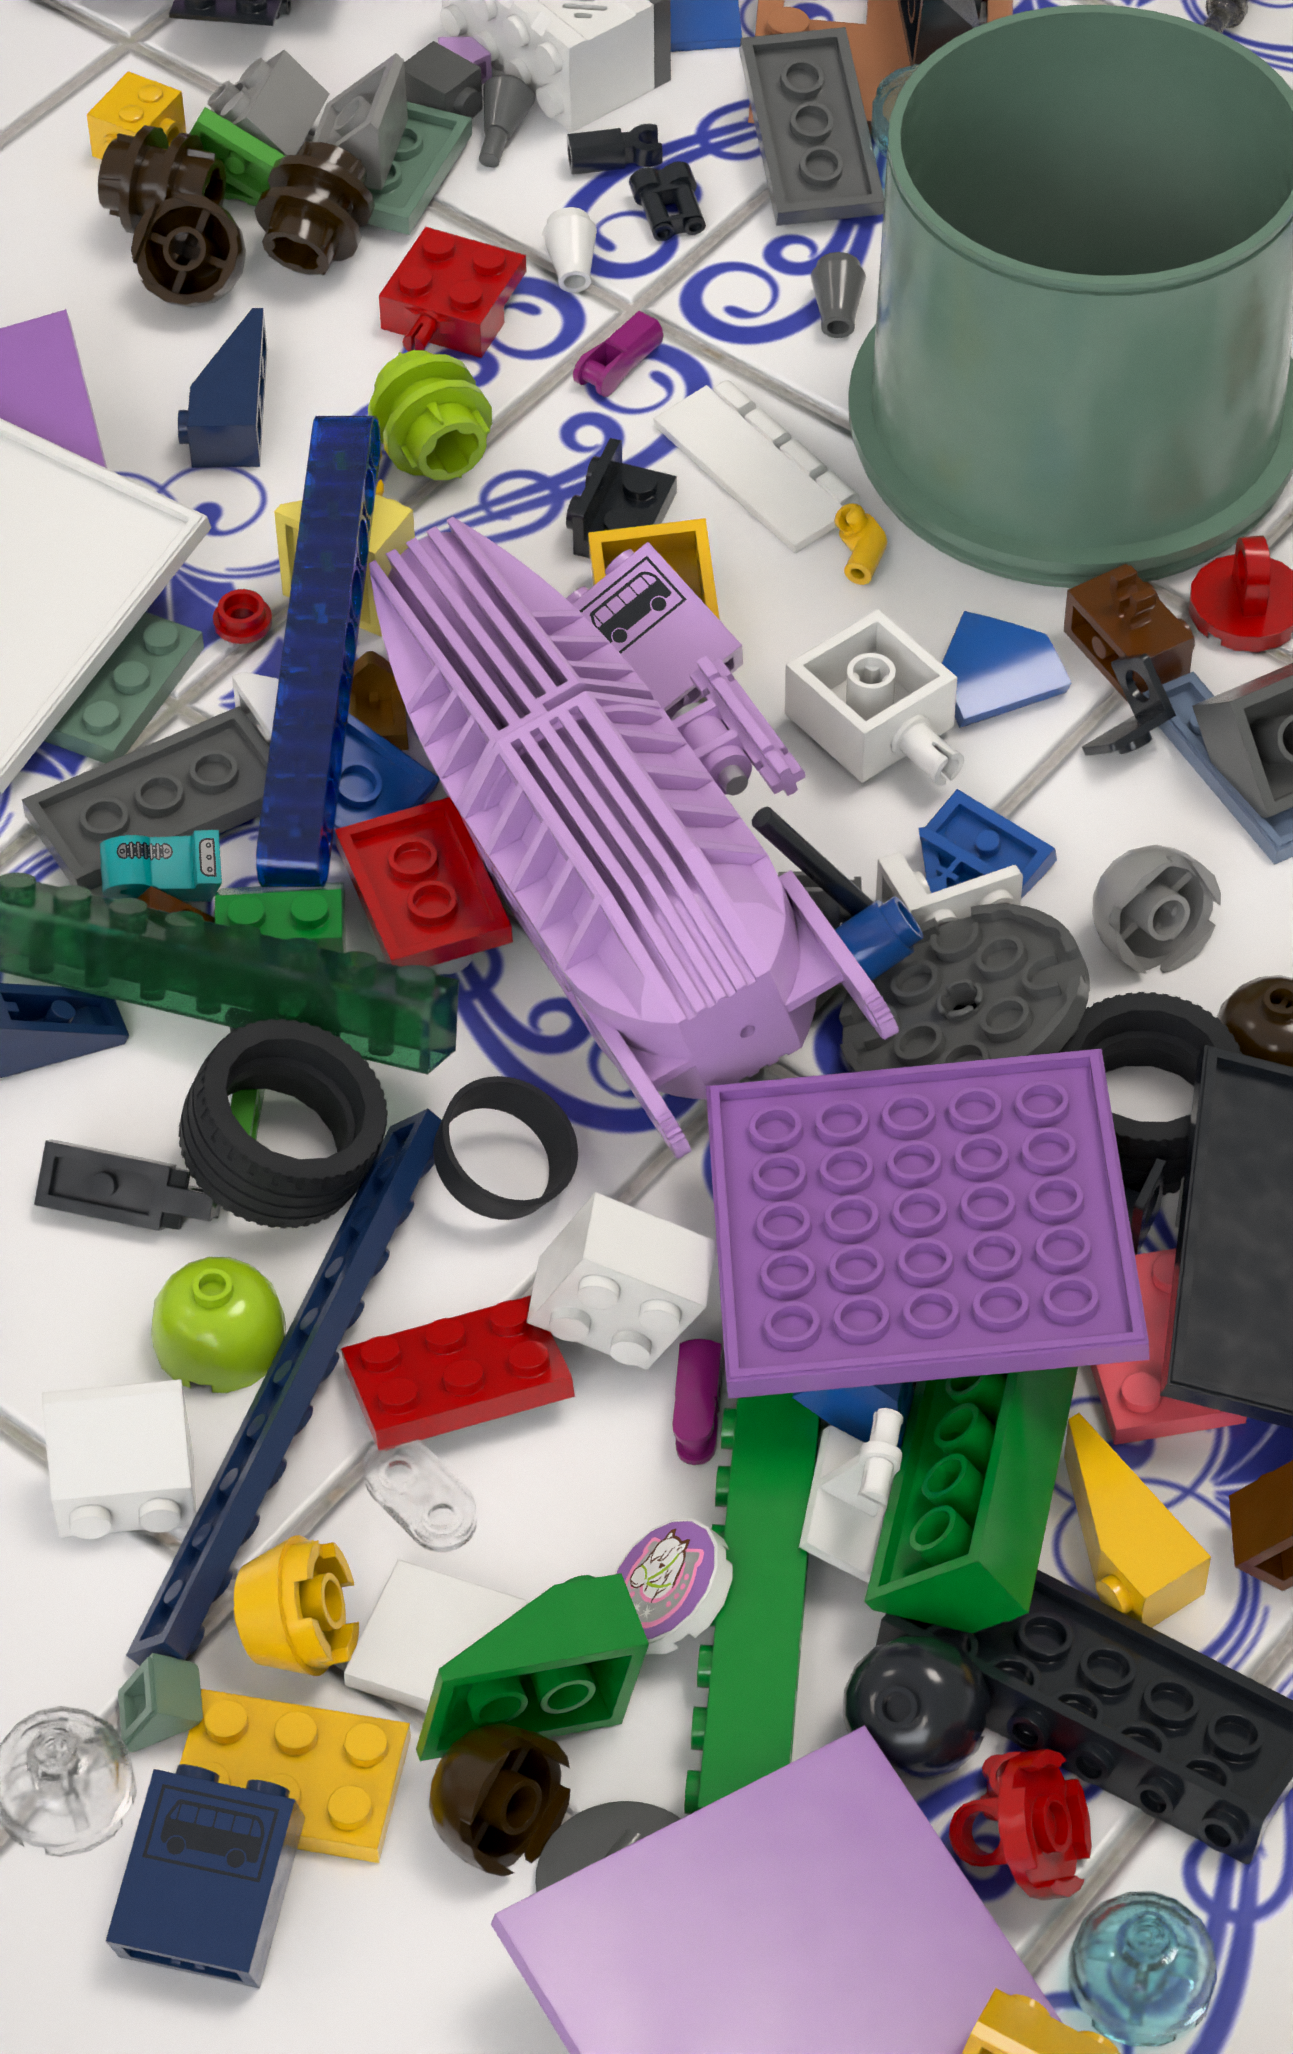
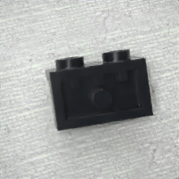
M610 438L601 457L594 456L591 459L586 474V487L581 496L574 495L567 510L566 527L573 530V554L590 558L589 532L661 524L677 493V476L622 463V440Z

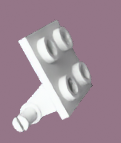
M881 1408L874 1412L870 1440L866 1443L832 1425L823 1430L799 1548L868 1584L893 1479L900 1470L902 1452L897 1447L900 1428L903 1424V1416L898 1411L888 1408Z

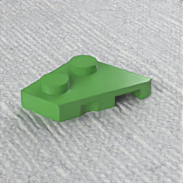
M204 107L189 133L198 135L203 144L204 151L216 153L215 159L222 160L225 165L226 190L224 199H239L248 205L256 206L262 192L270 189L268 178L275 161L285 157V155Z

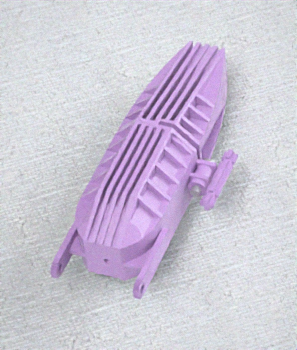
M453 516L446 520L451 532L441 533L435 526L426 531L427 537L419 541L415 537L406 542L408 548L401 555L396 549L386 553L392 567L388 577L376 560L369 563L377 616L389 662L408 715L447 797L451 798L459 811L496 889L598 1046L617 1067L677 1159L691 1152V1148L682 1129L658 1091L678 1097L707 1099L706 1086L740 1083L739 1080L746 1076L750 1078L757 1074L760 1068L766 1065L769 1067L778 1062L779 1057L785 1054H792L802 1048L808 1035L815 1012L817 996L837 984H843L882 1039L886 1040L898 1033V1026L887 1003L795 874L790 870L778 877L768 854L725 796L726 794L738 795L746 789L752 772V764L759 771L761 777L774 794L783 790L787 796L798 791L796 782L805 778V772L792 754L788 753L787 747L738 681L734 679V676L720 657L713 661L707 655L701 657L696 661L699 669L689 674L691 681L702 696L706 698V702L691 703L682 707L671 720L658 701L653 699L651 691L624 657L575 606L513 555Z

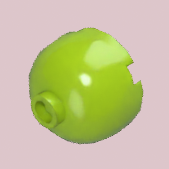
M206 1257L187 1263L172 1274L155 1298L151 1327L153 1348L161 1368L173 1380L181 1379L183 1386L191 1389V1381L199 1385H211L212 1393H229L251 1386L267 1374L286 1336L285 1314L272 1282L255 1267L231 1257Z

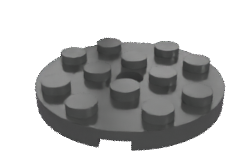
M1014 904L978 905L971 907L970 917L958 919L940 926L935 918L919 924L923 933V939L913 945L914 953L872 981L894 1016L893 1018L899 1030L898 1033L886 1040L882 1039L848 992L839 1015V1020L843 1025V1044H840L852 1072L1058 1053L1079 1028V1023L1088 1003L1090 978L1087 965L1074 937L1060 921L1051 915L1034 908ZM976 1003L977 1007L976 1009H974V1007L970 1005ZM958 1005L967 1006L963 1009L952 1011Z

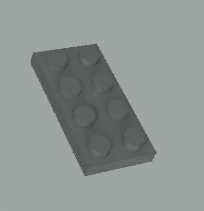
M846 27L740 38L739 53L776 226L883 214L884 195Z
M238 706L22 799L25 817L77 894L80 895L102 885L100 843L104 840L125 835H142L147 837L191 836L195 830H219V833H222L281 807L270 796L274 786L286 774L287 770L241 707Z

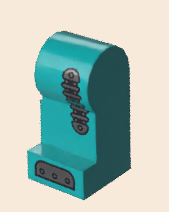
M195 830L191 836L147 837L142 835H125L109 838L100 843L102 893L107 898L136 900L152 886L183 902H211L222 884L219 830Z

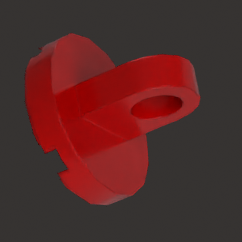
M1263 535L1239 537L1236 543L1235 554L1216 558L1202 567L1195 576L1190 589L1189 615L1199 632L1207 638L1210 633L1214 637L1221 639V646L1234 651L1260 652L1280 647L1290 640L1293 633V570L1283 562L1270 558L1268 544Z

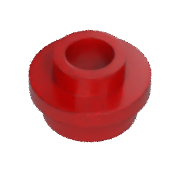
M248 589L233 590L222 596L218 602V606L213 613L214 629L219 637L231 643L247 644L255 642L264 637L271 629L272 612L268 604L257 592Z

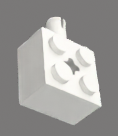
M879 609L786 664L785 714L861 783L904 757L911 759L938 786L945 785L947 780L941 772L951 781L958 775L964 764V756L939 737L954 727L957 676Z

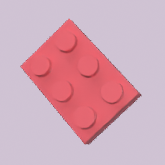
M1176 1248L1135 1255L1149 1339L1150 1360L1090 1365L1114 1445L1244 1424L1247 1420V1417L1160 1396Z

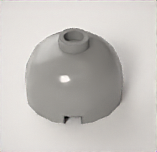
M1161 845L1144 846L1129 850L1115 859L1101 875L1093 894L1092 915L1100 940L1125 964L1140 973H1146L1145 970H1150L1160 965V970L1166 973L1178 969L1193 959L1211 938L1216 925L1209 918L1213 911V901L1218 905L1221 904V892L1215 875L1189 854Z

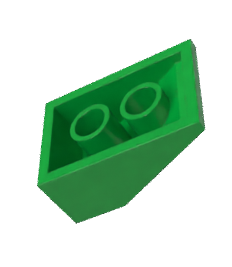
M622 1573L596 1578L591 1575H581L571 1578L564 1583L553 1585L440 1667L416 1747L419 1760L426 1761L442 1758L448 1748L465 1733L486 1725L504 1723L534 1731L550 1738L622 1724L649 1646Z

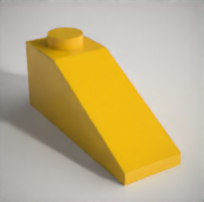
M1080 1413L1069 1418L1064 1459L1097 1594L1102 1603L1152 1628L1205 1594L1211 1556Z

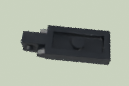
M53 1139L45 1141L34 1201L36 1206L157 1231L165 1228L181 1229L183 1216L211 1221L212 1218L218 1219L221 1205L214 1203L210 1196L207 1197L202 1188L189 1186L190 1171L176 1168V1164Z

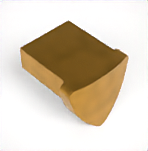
M367 651L355 661L345 674L338 691V709L341 710L343 708L400 750H409L405 704L398 689L390 662L374 651Z

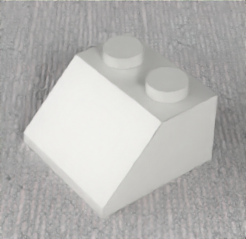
M181 1379L42 1392L51 1501L59 1538L76 1536L83 1539H95L108 1533L136 1530L167 1532L179 1526H190L197 1514L194 1455Z

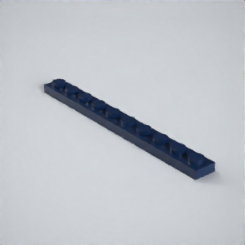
M428 1108L389 1127L379 1154L358 1189L126 1654L128 1658L139 1666L152 1653L185 1660L201 1643L205 1633L202 1623L211 1604L224 1593L230 1584L233 1576L230 1565L239 1547L255 1532L260 1521V1515L257 1513V1510L266 1492L283 1475L287 1466V1460L283 1457L293 1437L310 1420L313 1413V1406L310 1402L319 1384L331 1374L338 1363L339 1353L336 1349L345 1331L357 1321L363 1312L365 1302L361 1298L370 1280L381 1271L389 1258L390 1251L386 1247L395 1229L407 1219L414 1207V1200L411 1196L419 1180L435 1164L433 1145L436 1132L442 1120Z

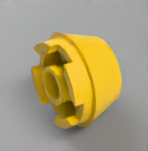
M294 1535L240 1568L234 1586V1618L241 1642L249 1657L256 1664L320 1676L327 1671L329 1666L351 1660L358 1642L359 1622L346 1624V1609L342 1587L354 1586V1580L347 1560L336 1543L319 1544V1540H308L303 1536Z

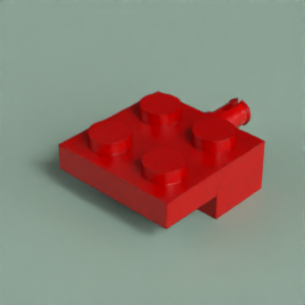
M425 226L379 294L381 329L404 335L402 343L408 352L414 349L425 351L427 344L432 343L482 358L505 323L504 306L527 272L526 255Z

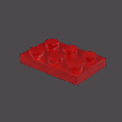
M450 797L334 829L337 849L393 977L513 943L512 925L461 815Z
M532 1295L516 1300L503 1301L494 1306L455 1317L438 1319L432 1323L390 1335L373 1337L367 1341L341 1348L344 1369L379 1452L575 1397L572 1375L552 1333L526 1323Z

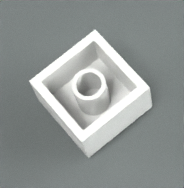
M595 1192L540 1255L526 1323L547 1330L561 1340L577 1342L611 1355L612 1358L620 1363L636 1365L648 1370L706 1308L717 1241Z

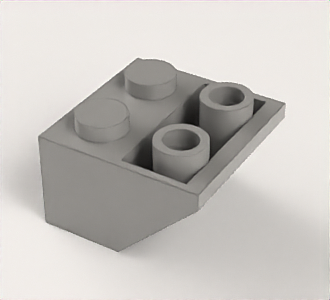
M282 50L267 62L262 58L254 61L234 85L230 81L224 82L211 95L207 105L211 107V111L229 120L245 132L287 156L297 155L330 93L287 51Z

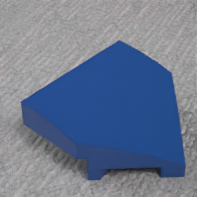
M967 611L963 612L941 662L957 676L955 720L959 728L1067 693L1072 684L1047 634Z
M956 789L925 827L918 828L926 881L931 893L1016 865L1023 875L1022 899L1057 861L1056 850L1053 846Z

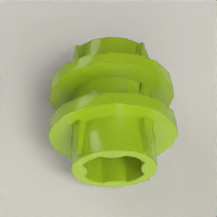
M412 350L403 354L399 352L398 356L389 361L378 373L374 384V392L368 405L369 425L382 444H384V450L397 469L413 476H426L433 480H450L456 477L462 478V475L474 468L483 457L487 447L486 438L488 433H490L492 425V406L480 388L476 386L475 379L462 361L446 354H432L424 350Z

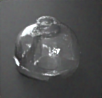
M57 1706L38 1710L17 1722L0 1742V1824L11 1840L23 1847V1841L32 1846L43 1847L46 1855L64 1857L91 1851L114 1837L122 1827V1817L129 1809L131 1800L134 1804L137 1787L130 1751L110 1722L85 1709Z

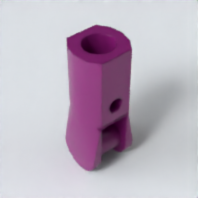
M641 311L635 313L608 339L579 358L573 371V380L580 385L590 383L596 386V392L603 397L610 396L629 372L662 343L664 335L658 320Z
M691 1339L679 1343L672 1427L676 1437L677 1455L681 1461L690 1465H701L710 1461L717 1449V1414L720 1412L724 1358L722 1344L713 1340Z

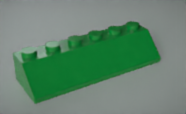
M1078 1366L916 1382L901 1445V1466L893 1479L864 1601L872 1610L968 1633H974L1002 1622H1009L1029 1613Z

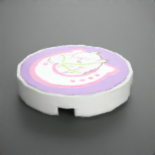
M672 1519L652 1528L630 1548L615 1571V1574L622 1573L649 1642L646 1654H667L679 1649L680 1647L675 1642L682 1640L687 1634L694 1638L700 1635L711 1625L725 1603L733 1579V1564L726 1559V1550H729L721 1536L695 1519Z

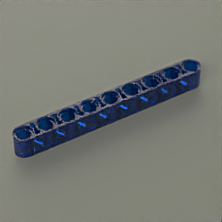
M315 416L313 420L257 840L256 870L261 887H325L328 880L380 463L381 434L377 416Z

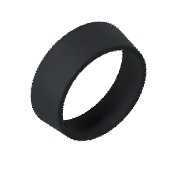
M493 1076L475 1080L465 1085L454 1095L436 1132L433 1155L436 1170L442 1183L458 1202L479 1215L498 1220H512L535 1212L568 1186L577 1167L578 1145L574 1129L567 1115L548 1094L536 1086L516 1078ZM482 1108L500 1110L524 1122L537 1135L548 1157L549 1180L543 1195L530 1200H514L493 1194L478 1185L467 1175L454 1155L449 1136L450 1122L464 1112Z

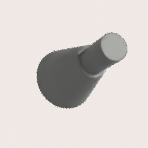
M495 76L488 79L483 86L485 138L479 155V161L486 167L494 168L499 165L506 141L510 139L535 102V96L531 88L516 76Z

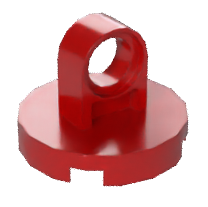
M1049 1749L1019 1753L1008 1761L1001 1776L998 1797L973 1800L963 1804L954 1813L949 1827V1838L953 1850L962 1861L971 1866L979 1867L1008 1864L1016 1883L1030 1898L1039 1900L1067 1898L1079 1891L1084 1883V1879L1075 1875L1077 1860L1089 1859L1091 1856L1090 1816L1084 1791L1079 1779H1064L1059 1767L1063 1762H1066V1759L1061 1753ZM982 1811L993 1815L999 1825L1001 1840L998 1847L992 1853H987L980 1849L972 1835L973 1822Z

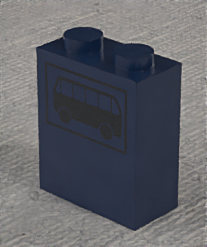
M180 1764L177 1766L176 1773L153 1769L106 1942L120 1958L260 1988L305 1816L296 1800L289 1798L290 1791L275 1783L252 1779L247 1781L245 1789L218 1783L220 1776L217 1773L198 1766Z

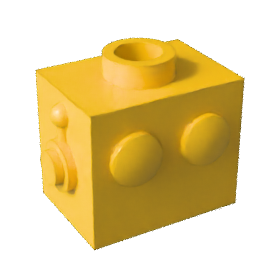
M129 71L87 113L92 156L101 160L109 143L113 139H117L118 133L135 136L144 125L159 127L165 132L169 146L179 133H187L182 91Z

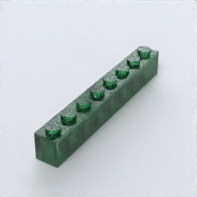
M7 873L0 876V972L236 1029L241 1026L245 1027L248 1023L254 1024L257 1021H267L268 1019L306 1022L311 1026H318L322 1030L329 1031L332 1035L343 1039V1042L350 1044L352 1049L356 1052L358 1051L364 1060L427 1075L456 1051L459 980L436 975L435 971L430 967L423 965H406L401 967L379 962L374 955L367 952L351 951L341 953L319 948L317 942L306 938H290L285 940L263 935L258 928L250 925L225 926L204 921L202 915L194 912H164L147 908V904L138 899L123 898L113 900L92 895L88 888L82 886L67 885L57 887L36 882L34 876L26 873Z

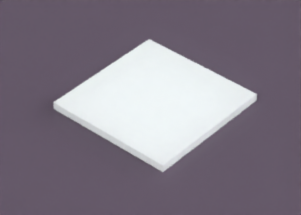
M1 418L0 793H3L210 531L211 526L206 515Z

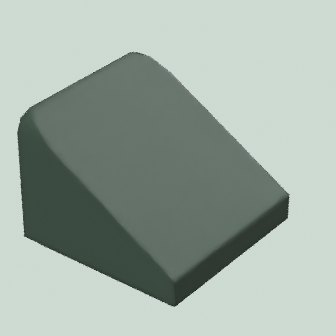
M152 1653L118 1690L121 1742L124 1751L136 1752L190 1730L203 1719L199 1668L193 1662Z

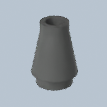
M833 252L822 256L811 273V282L821 316L822 332L833 338H843L853 333L855 317L866 280L865 271L860 266L859 260L848 253Z

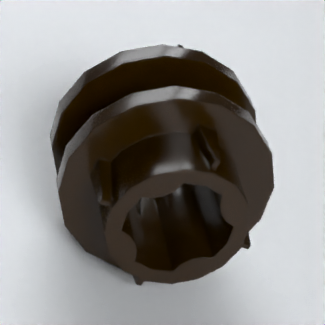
M144 125L135 136L118 133L117 139H113L106 148L98 175L99 203L103 208L110 209V215L120 217L121 225L127 233L134 234V230L145 211L155 203L161 204L166 199L174 198L173 195L188 193L205 196L222 207L226 190L225 165L222 160L215 159L216 153L204 151L203 144L198 135L179 133L169 146L168 138L162 128Z
M305 141L298 155H287L275 161L268 178L270 189L262 192L254 210L259 225L266 232L262 244L269 257L295 272L308 275L321 274L323 276L332 261H343L354 256L362 238L359 228L367 225L375 207L372 194L364 185L367 173L360 159L347 150L333 144L324 142L308 143Z

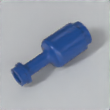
M896 896L885 903L880 900L875 901L835 929L871 981L914 953L913 945L923 939V933L915 918Z

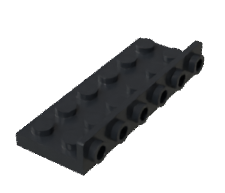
M1038 1569L1029 1613L1009 1622H1002L974 1633H968L887 1613L881 1619L876 1646L906 1635L935 1637L964 1650L981 1670L990 1694V1713H986V1728L1013 1741L1025 1750L1049 1749L1061 1753L1066 1762H1063L1060 1767L1077 1775L1083 1781L1104 1789L1140 1808L1147 1815L1174 1826L1204 1842L1213 1850L1225 1853L1244 1864H1250L1256 1856L1265 1828L1293 1788L1292 1699Z

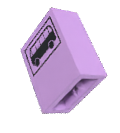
M649 542L644 544L635 553L631 549L622 552L608 565L605 570L606 576L589 590L586 587H581L566 598L618 650L651 691L653 699L658 701L671 720L682 707L691 703H697L703 698L689 675L699 669L697 660L706 655L711 661L720 657L731 673L743 665L742 644Z

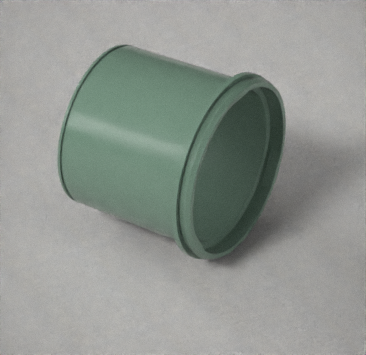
M1111 5L1047 7L1002 17L959 35L937 49L918 66L904 84L891 113L888 131L876 324L870 330L858 351L851 372L848 393L849 425L852 438L868 479L895 516L918 537L939 551L987 573L1025 583L1073 588L1124 564L1131 565L1143 582H1149L1189 570L1237 543L1239 537L1246 536L1270 512L1293 474V359L1291 357L1293 339V90L1267 62L1228 36L1180 17L1145 9Z

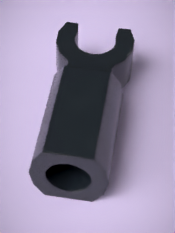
M641 124L634 127L630 132H621V128L567 134V154L572 175L625 169V164L635 163L644 167H653L663 163L662 143H658V127L656 124Z

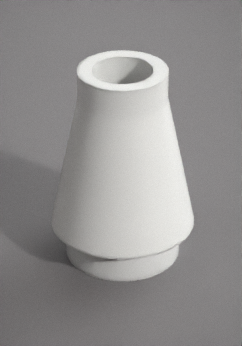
M574 207L562 208L553 212L548 217L547 224L542 231V237L558 276L559 287L567 292H580L590 286V272L597 233L596 225L590 220L589 215L584 210Z

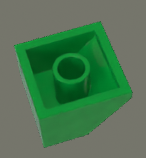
M344 882L220 888L215 895V948L221 992L321 987L325 981L336 983V986H347Z

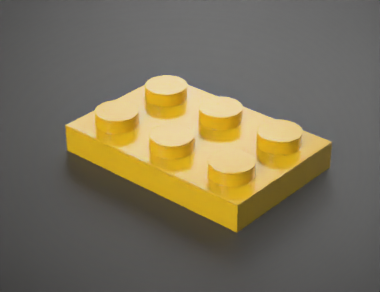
M201 1689L203 1719L198 1725L189 1730L180 1764L208 1769L220 1776L218 1783L245 1789L247 1781L252 1779L283 1786L290 1791L289 1798L296 1800L305 1816L297 1847L298 1850L379 1863L411 1739L410 1723Z

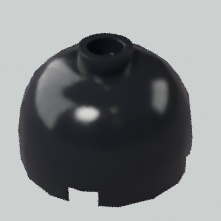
M903 1635L877 1645L854 1666L845 1686L843 1698V1720L848 1734L865 1725L899 1778L931 1780L954 1772L978 1751L984 1736L981 1735L986 1726V1713H990V1694L981 1670L963 1649L935 1637Z

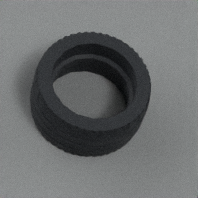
M1156 992L1119 994L1112 998H1105L1101 1002L1093 1003V1006L1085 1009L1077 1032L1058 1052L1102 1049L1105 1073L1124 1066H1152L1177 1074L1192 1086H1195L1197 1059L1204 1045L1242 1054L1233 1034H1230L1227 1026L1223 1025L1221 1020L1217 1017L1215 1018L1211 1012L1204 1010L1198 1004H1192L1189 1000L1185 1001L1177 996L1172 997L1169 994H1157ZM1112 1113L1123 1185L1141 1192L1156 1159L1159 1158L1167 1161L1162 1195L1177 1193L1180 1190L1181 1179L1185 1175L1191 1114L1168 1122L1136 1121Z
M268 1019L267 1021H257L254 1024L248 1023L245 1027L241 1026L223 1038L201 1065L184 1101L179 1123V1147L182 1149L181 1155L185 1159V1166L190 1170L191 1177L196 1180V1184L204 1190L207 1197L210 1196L214 1203L221 1205L224 1210L232 1212L238 1218H244L245 1221H252L261 1226L268 1225L271 1228L306 1227L312 1223H319L322 1219L326 1220L332 1214L337 1213L362 1185L379 1154L387 1126L388 1110H386L387 1102L384 1099V1090L381 1089V1083L376 1078L374 1070L369 1067V1063L361 1057L358 1051L356 1052L352 1049V1046L343 1042V1039L340 1037H336L331 1032L324 1031L318 1026L314 1027L309 1025V1023H300L296 1020L286 1021V1019ZM269 1089L295 1097L314 1110L332 1132L337 1153L327 1158L297 1159L271 1151L247 1134L232 1114L228 1096L240 1090Z

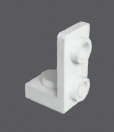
M901 851L878 858L876 901L880 900L885 903L896 896L908 908L918 925L935 918L940 926L958 919L970 917L972 906L985 904L1021 905L1023 875L1016 865H1012L931 893L924 875L919 871L914 873Z

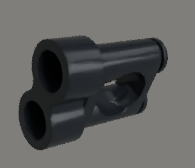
M678 161L670 163L660 170L649 167L642 168L630 176L629 186L633 198L638 205L643 207L655 240L665 241L673 235L680 233L696 235L705 229L706 223L694 193L697 183L689 164ZM676 204L679 215L669 216L665 205Z

